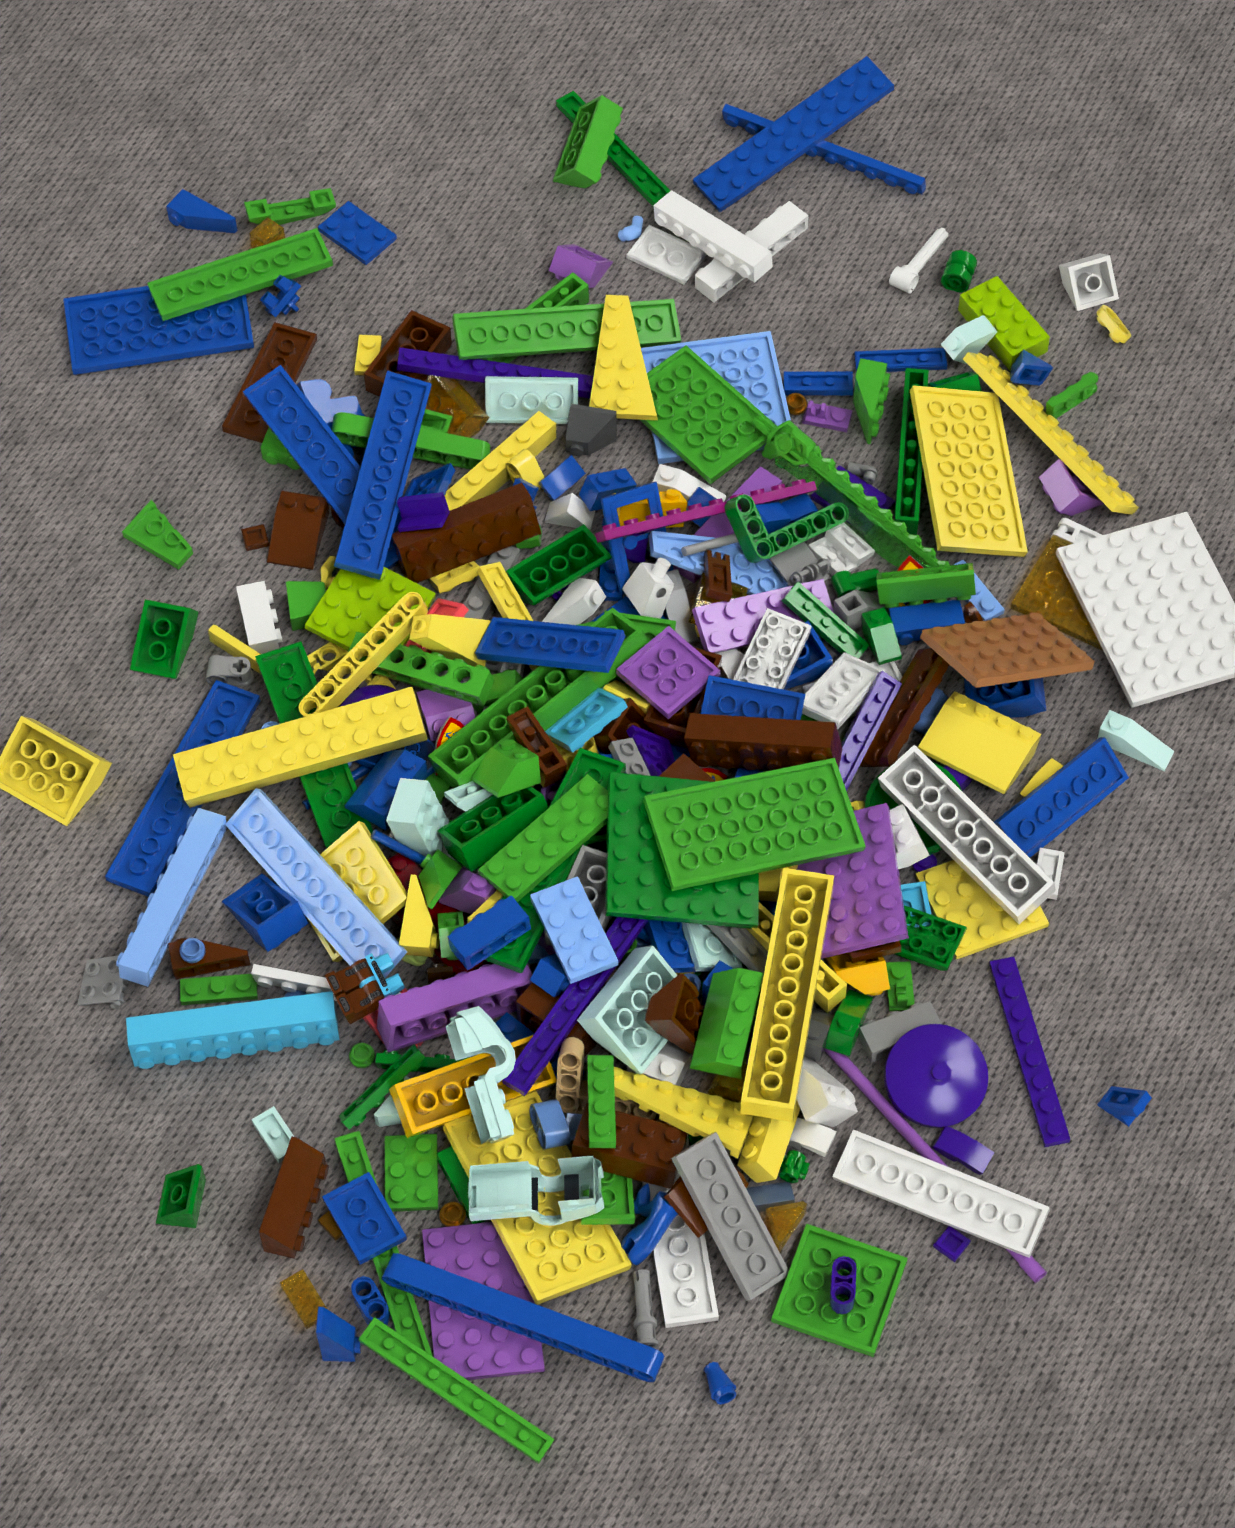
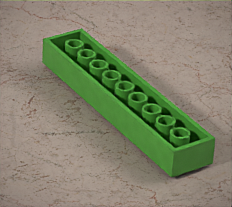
M612 607L590 625V627L620 629L625 633L626 637L609 673L539 666L429 754L428 758L434 771L452 788L473 781V774L492 746L500 744L503 740H514L517 742L506 717L528 706L544 731H546L598 687H604L617 676L616 669L647 644L643 630Z

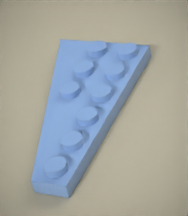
M651 531L649 534L650 553L652 557L657 559L664 558L670 564L705 577V551L683 556L681 549L684 546L715 538ZM739 542L711 549L712 557L715 552L721 553V559L724 554L730 555L732 588L753 595L789 586L769 559L758 563L748 561ZM757 546L758 553L761 555V549Z

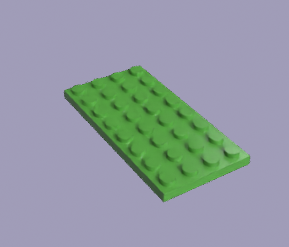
M835 758L647 795L643 799L672 891L861 852L866 847Z

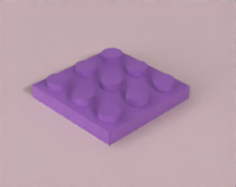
M668 626L616 669V674L663 716L669 719L706 688L708 675L719 677L720 669Z

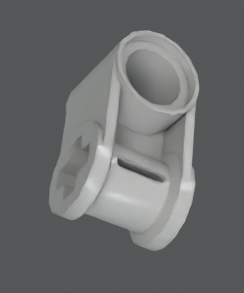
M213 655L209 658L206 682L210 685H213L218 680L233 686H247L254 679L251 663L246 657Z

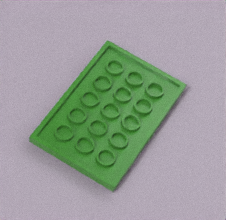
M687 345L647 373L658 420L640 421L709 484H712L766 444L767 436L755 427L752 422L759 413H763Z

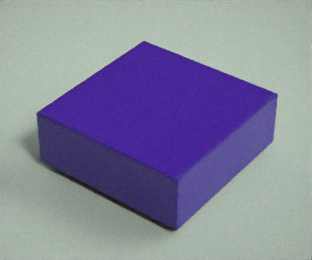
M948 1226L934 1243L933 1247L953 1262H956L971 1240L953 1227Z

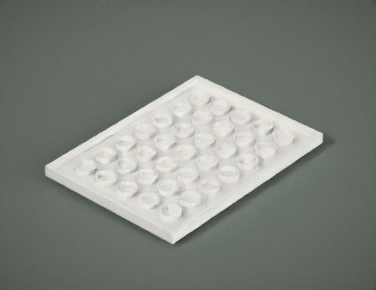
M1188 512L1057 548L1056 556L1131 708L1235 678V603Z

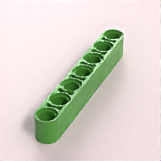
M339 412L333 416L331 430L342 444L366 448L374 418ZM420 428L413 458L445 465L451 463L455 467L473 469L490 454L491 446L483 440Z

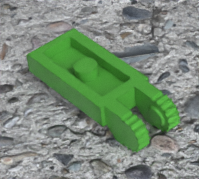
M1089 372L1084 374L1079 382L1068 386L1066 390L1057 396L1051 397L1046 403V414L1057 419L1097 392V373Z

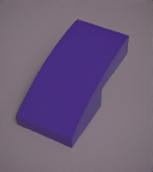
M948 1126L943 1128L932 1147L953 1162L959 1161L978 1175L983 1174L994 1155V1152L983 1144Z

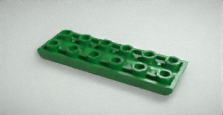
M904 905L905 914L907 915L906 923L911 924L910 926L907 925L909 938L899 940L901 952L895 953V955L940 971L948 970L967 927ZM924 922H929L931 925L925 927L922 924Z

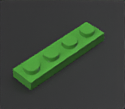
M587 1055L589 1148H616L614 1056Z

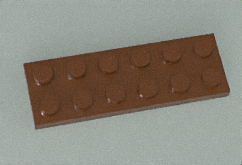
M274 322L222 425L223 432L263 443L269 427L244 396L243 391L279 365L284 368L296 383L317 341V334Z

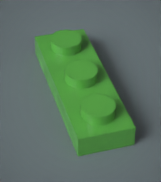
M252 974L180 979L181 1005L258 999L257 982H255Z

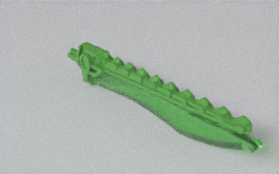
M761 413L753 419V425L767 436L764 451L761 453L762 456L769 460L775 458L776 466L785 469L798 480L805 479L806 483L815 481L817 488L815 492L829 504L840 502L846 505L849 511L847 520L881 557L898 568L909 555L924 568L950 565L948 561L936 558L934 548L922 546V540L919 535L909 534L905 522L894 521L891 510L881 509L875 496H866L862 484L850 482L848 472L838 471L835 468L836 464L833 458H823L819 446H816V443L793 424L792 421L788 420L776 427Z

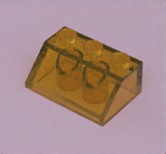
M430 375L425 381L432 384L425 409L453 416L448 430L449 434L470 438L479 433L490 417L457 379Z

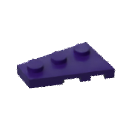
M631 725L626 730L629 737L634 739L651 776L659 777L675 762L670 740L634 725Z

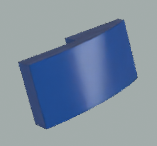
M570 455L539 481L538 484L551 501H554L586 473L574 457Z

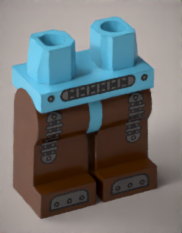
M371 953L336 973L332 971L325 975L350 1025L378 1010L379 1000L388 995H395L405 988L398 973L387 979L383 975V973L395 968L388 953L376 958Z

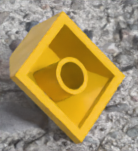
M848 953L825 958L829 967L843 981L865 995L876 996L882 994L884 990L890 989L886 960L883 957L853 964Z

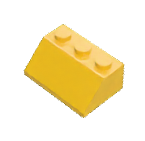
M669 489L659 492L663 516H667L666 511L680 508L681 512L686 511L687 501L680 491ZM648 499L617 508L620 526H624L623 521L638 518V522L646 521L645 516L651 515ZM684 523L667 526L666 528L683 527Z

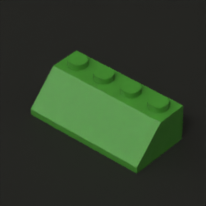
M603 95L579 107L553 182L587 188L600 180L601 168L608 158L607 151L614 141L615 129L621 122L622 107Z
M973 563L877 573L880 605L885 604L886 608L898 607L901 602H909V605L923 604V600L933 599V603L946 602L947 598L957 597V600L971 599V595H976Z
M743 968L713 973L690 1069L742 1079L756 1020L764 973Z

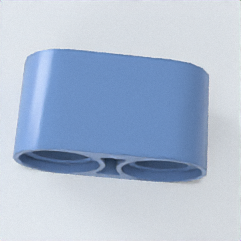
M553 1099L531 1104L529 1108L530 1118L542 1149L569 1145L571 1141L570 1130L559 1101Z

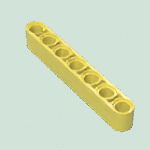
M410 592L404 595L301 700L299 711L303 717L337 708L411 633L413 616L427 615L428 613L427 606L420 594ZM419 604L416 609H410L413 605ZM402 622L399 626L393 627L395 623ZM380 639H385L383 643L376 644ZM368 656L365 661H359L362 657ZM351 673L348 678L342 679L344 675ZM329 691H334L332 695L325 696ZM317 708L314 713L308 714L311 709Z

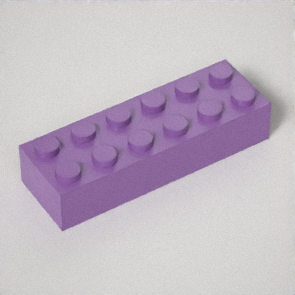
M486 964L479 969L461 972L445 980L439 979L420 988L413 987L407 992L398 995H388L379 1000L377 1029L389 1053L447 1034L446 1026L451 1023L449 1018L458 1016L456 1012L479 1006L492 1019L503 1016L506 1012L517 1011L516 1000L532 983L530 981L532 973L527 964L522 973L497 964Z

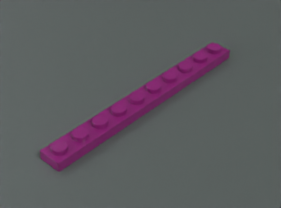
M805 479L791 482V487L785 488V484L772 486V491L765 492L764 488L751 491L750 497L755 505L807 494L816 491L817 488L815 481L806 483ZM743 493L730 496L729 498L732 499L739 495H743ZM722 498L709 501V506L705 507L698 503L687 506L688 511L681 512L680 508L666 511L667 516L660 517L659 513L645 516L646 521L638 522V518L623 521L624 526L617 527L616 523L602 526L603 531L595 533L596 540L599 543L725 513L726 502H723ZM738 503V509H742L741 505Z

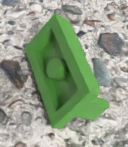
M886 962L890 989L887 990L889 1012L907 1010L915 1004L911 962Z

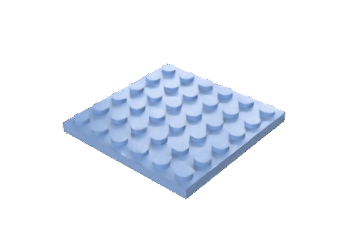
M771 331L641 348L646 372L648 373L687 345L775 425L779 426L788 420L791 421ZM652 432L658 464L684 461ZM764 444L762 447H760V448H759L758 450H756V451L764 450V446H765L766 444Z

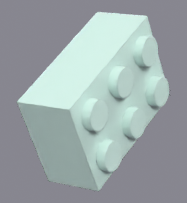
M400 778L386 821L398 842L424 856H427L428 853L433 856L437 849L442 851V840L437 830L448 824L449 819L446 817L442 805L439 803L429 781Z

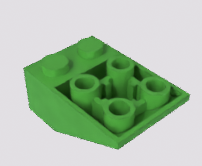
M860 358L855 376L853 404L866 442L871 444L872 437H877L878 422L879 419H882L883 403L887 400L889 392L890 373H887V363Z

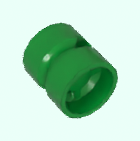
M964 250L953 251L949 255L946 268L941 277L942 286L945 289L959 293L966 292L969 289L977 266L976 257Z

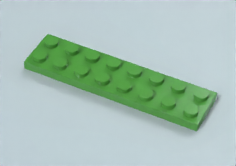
M315 228L163 277L147 284L162 321L273 286L274 281L279 275L287 279H294L333 266V261L318 229Z

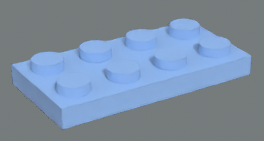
M578 876L530 894L533 906L570 984L618 966V959Z

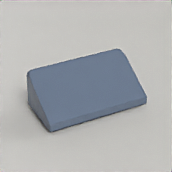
M789 1182L746 1188L758 1212L795 1207V1198Z

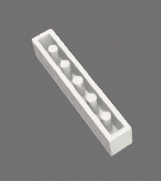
M671 190L653 205L654 218L658 225L664 226L676 236L688 241L692 246L703 250L708 256L716 258L726 267L737 271L742 277L748 278L755 283L773 267L772 251Z
M788 201L783 206H779L772 215L761 220L758 226L753 230L747 231L744 235L772 251V256H774L808 229V215ZM714 258L711 263L704 268H700L695 274V288L712 302H715L741 282L744 277Z

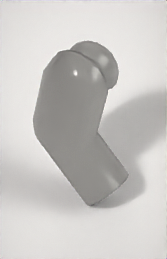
M849 462L847 469L849 472L862 476L863 480L867 483L875 481L878 476L876 468Z

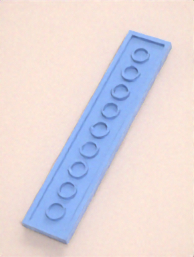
M255 788L225 824L274 881L298 901L304 915L350 966L371 953L374 958L388 953L394 966H396L406 955L407 951L405 948L399 945L396 938L261 789ZM393 969L383 973L384 977L386 978Z

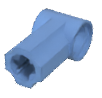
M935 689L931 696V701L925 706L920 715V720L913 727V730L923 735L927 733L947 701L948 696L942 690Z

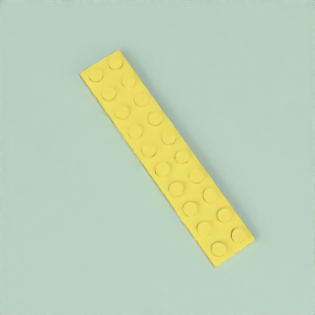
M971 352L964 356L963 360L1112 512L1132 515L1137 511L1139 507L1133 502L1135 499L1128 492L1122 491L1118 487L1119 483L1116 479L1107 476L1103 472L1104 467L1095 460L1092 461L1088 457L1089 452L1081 445H1077L1073 441L1074 437L1068 431L1062 430L1058 426L1059 422L1057 419L1043 411L1044 406L1040 402L1032 400L1028 396L1029 391L1025 387L1010 381L1011 373L1003 370L999 366L1000 362L994 356H985L982 353L975 354Z

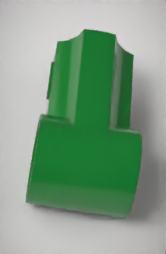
M874 568L853 574L849 571L837 572L831 577V583L837 598L853 590L864 592L878 590L877 573L879 571Z

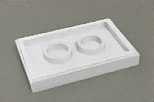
M648 225L627 253L626 258L685 285L707 254L682 239Z

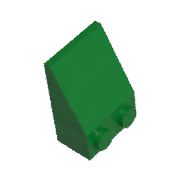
M145 599L130 670L177 679L194 635L198 611Z

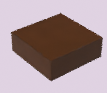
M264 524L241 529L246 551L270 546Z

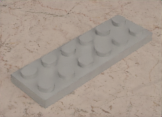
M717 1132L709 1134L672 1157L671 1159L745 1300H752L787 1277L789 1269Z

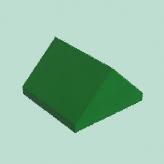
M196 1164L165 1176L156 1224L189 1228L197 1227L206 1182L201 1165Z

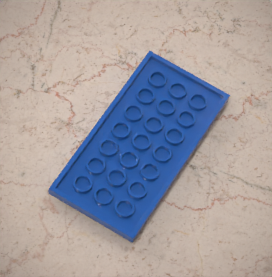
M148 286L63 298L73 375L254 348L246 294L162 321Z

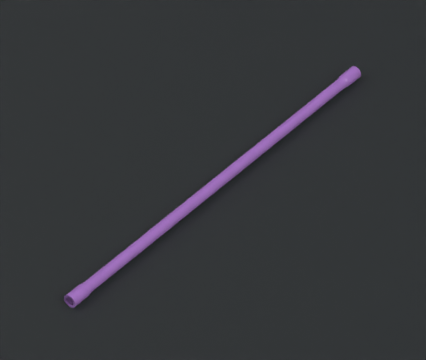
M824 1049L829 1057L920 1156L947 1166L846 1055ZM1006 1249L1034 1283H1037L1047 1274L1032 1256L1028 1258Z

